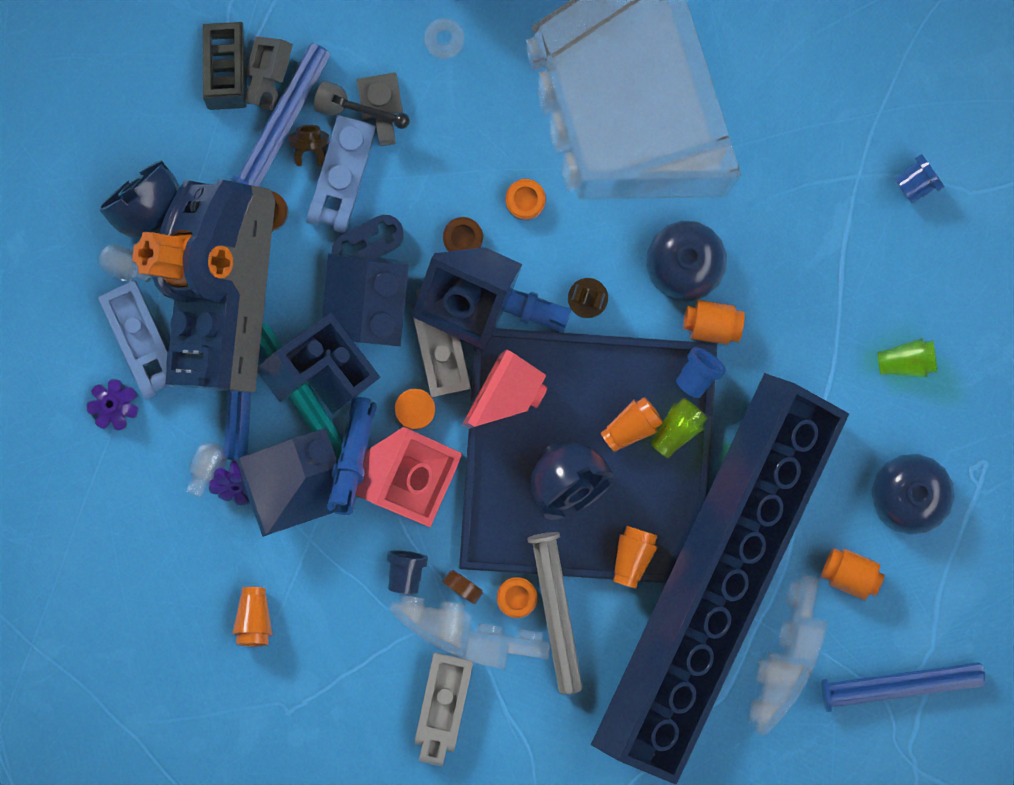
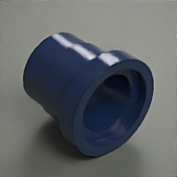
M388 551L387 561L390 563L388 589L402 594H417L422 568L427 566L428 557L411 551Z

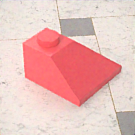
M509 350L500 353L462 425L470 429L526 412L530 405L537 408L548 389L547 386L542 384L546 374Z
M402 427L366 450L363 461L365 475L363 482L359 483L356 496L431 527L463 453Z

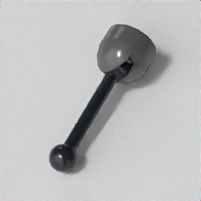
M323 81L316 92L314 100L316 112L325 115H337L347 108L393 122L399 129H405L409 126L410 119L407 114L399 113L394 115L347 100L346 91L337 84Z

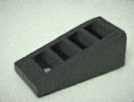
M243 22L203 24V100L207 109L246 108L245 93L247 85ZM234 39V44L213 45V40ZM234 55L233 60L214 61L213 56ZM235 72V76L214 77V73Z

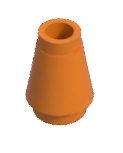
M643 397L638 402L634 399L601 432V435L612 451L616 452L620 448H624L657 433L656 428L663 424V420L646 397Z
M626 526L624 535L619 534L614 582L636 589L638 581H640L658 548L655 545L657 535Z
M242 588L232 635L236 636V645L246 647L269 645V636H273L266 588Z

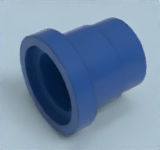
M922 154L915 158L917 161L915 164L895 178V181L911 204L919 198H923L934 189L940 191L945 187Z
M694 347L687 355L689 361L677 377L676 383L690 396L700 398L714 380L722 378L726 369L722 362L713 354L702 348Z

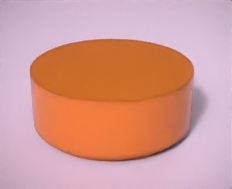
M520 179L508 188L505 198L506 207L510 214L519 220L534 219L542 213L545 207V192L536 181Z
M409 389L403 392L396 401V417L403 426L409 429H422L429 425L435 416L434 400L427 392L421 389Z
M513 577L504 581L499 587L497 603L501 611L507 616L522 618L534 610L537 603V592L530 581L521 577Z

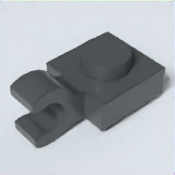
M255 36L245 75L252 77L251 84L245 93L246 104L259 106L262 96L260 109L274 110L279 99L274 83H283L284 75L289 65L292 43L282 39Z
M396 72L357 79L360 103L362 105L394 115L403 113ZM362 113L364 121L376 120L380 147L396 144L393 122Z

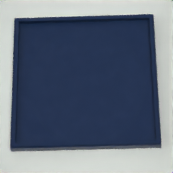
M495 328L485 350L474 346L470 409L498 356L505 350L511 351L546 374L542 384L547 386L548 389L537 408L530 405L526 412L469 429L459 569L538 574L533 543H528L527 538L541 533L559 532L560 538L556 539L563 576L613 580L619 534L624 535L626 526H630L657 535L655 545L658 548L640 582L666 583L708 494L715 391L714 380L700 398H695L684 392L677 385L676 379L689 361L687 355L692 348H702L717 357L718 344ZM643 397H646L660 415L663 424L656 428L657 433L613 452L602 437L601 432L634 399L638 402ZM554 443H561L562 445L568 443L585 444L597 451L614 473V478L607 477L611 483L609 489L599 499L579 512L572 506L562 510L566 516L565 518L557 520L545 518L536 505L531 493V474L535 465L541 459V452Z

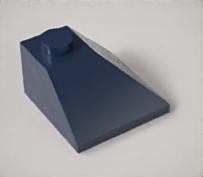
M486 247L434 253L411 317L485 350L512 294L523 264Z
M326 428L236 459L262 537L333 513L334 509L328 510L327 504L334 481L331 475L335 463L338 464Z

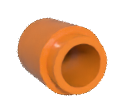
M696 299L693 307H686L683 330H688L689 338L693 340L729 345L730 342L739 343L743 332L745 313L744 311L736 310L735 305Z
M833 548L825 562L821 578L829 581V586L865 601L869 594L872 596L877 595L885 574L879 572L880 563L845 548L842 551Z

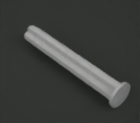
M547 532L530 536L527 540L528 543H533L558 689L561 694L569 695L582 690V681L556 539L560 538V533Z

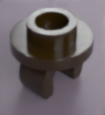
M317 125L299 126L296 132L289 135V145L296 148L294 154L295 164L302 166L303 153L313 151L317 155L318 166H323L326 154L324 146L329 143V134L320 130V127Z
M583 278L576 281L568 293L569 307L572 308V311L577 316L582 318L597 317L605 310L608 303V293L605 286L593 278Z

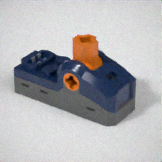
M190 180L184 181L168 208L160 232H143L140 241L133 246L132 262L137 264L138 274L152 276L154 284L164 296L174 300L173 316L170 322L171 335L166 360L165 384L207 390L255 392L275 208V197L270 189L227 180H218L216 184H205Z

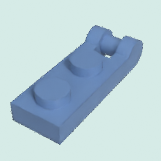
M337 115L306 223L316 226L323 223L334 226L333 231L344 234L347 232L377 130L376 125ZM328 197L342 201L338 211L325 207Z
M134 280L99 296L98 299L145 400L157 396L156 391L169 386L165 384L168 349L138 283ZM158 360L162 371L149 377L144 366Z

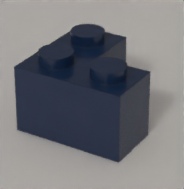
M332 312L275 351L257 370V373L279 402L308 382L332 414L381 378Z

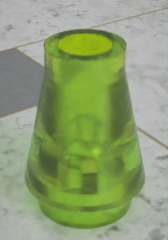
M923 338L885 351H877L880 376L901 375L928 378L929 373L938 372L934 340L923 342Z
M683 397L678 404L673 403L663 424L650 444L669 459L676 450L705 429L703 424L707 421L708 417L697 406Z

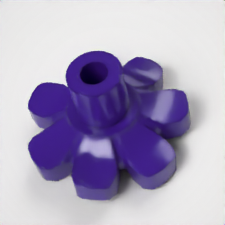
M111 379L108 382V389L98 384L91 390L92 395L97 400L87 403V412L91 415H99L95 421L98 427L106 429L110 422H112L114 429L123 430L127 428L125 417H137L139 408L130 404L137 397V393L132 387L122 390V382L117 379ZM113 401V407L110 408L109 404Z
M236 461L230 463L229 471L223 468L216 469L213 476L214 479L209 481L210 493L218 494V498L224 501H230L234 497L237 505L248 504L249 497Z

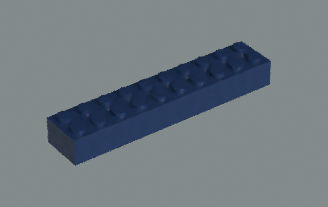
M764 373L592 740L591 746L622 763L677 785L849 416L848 412L793 382Z

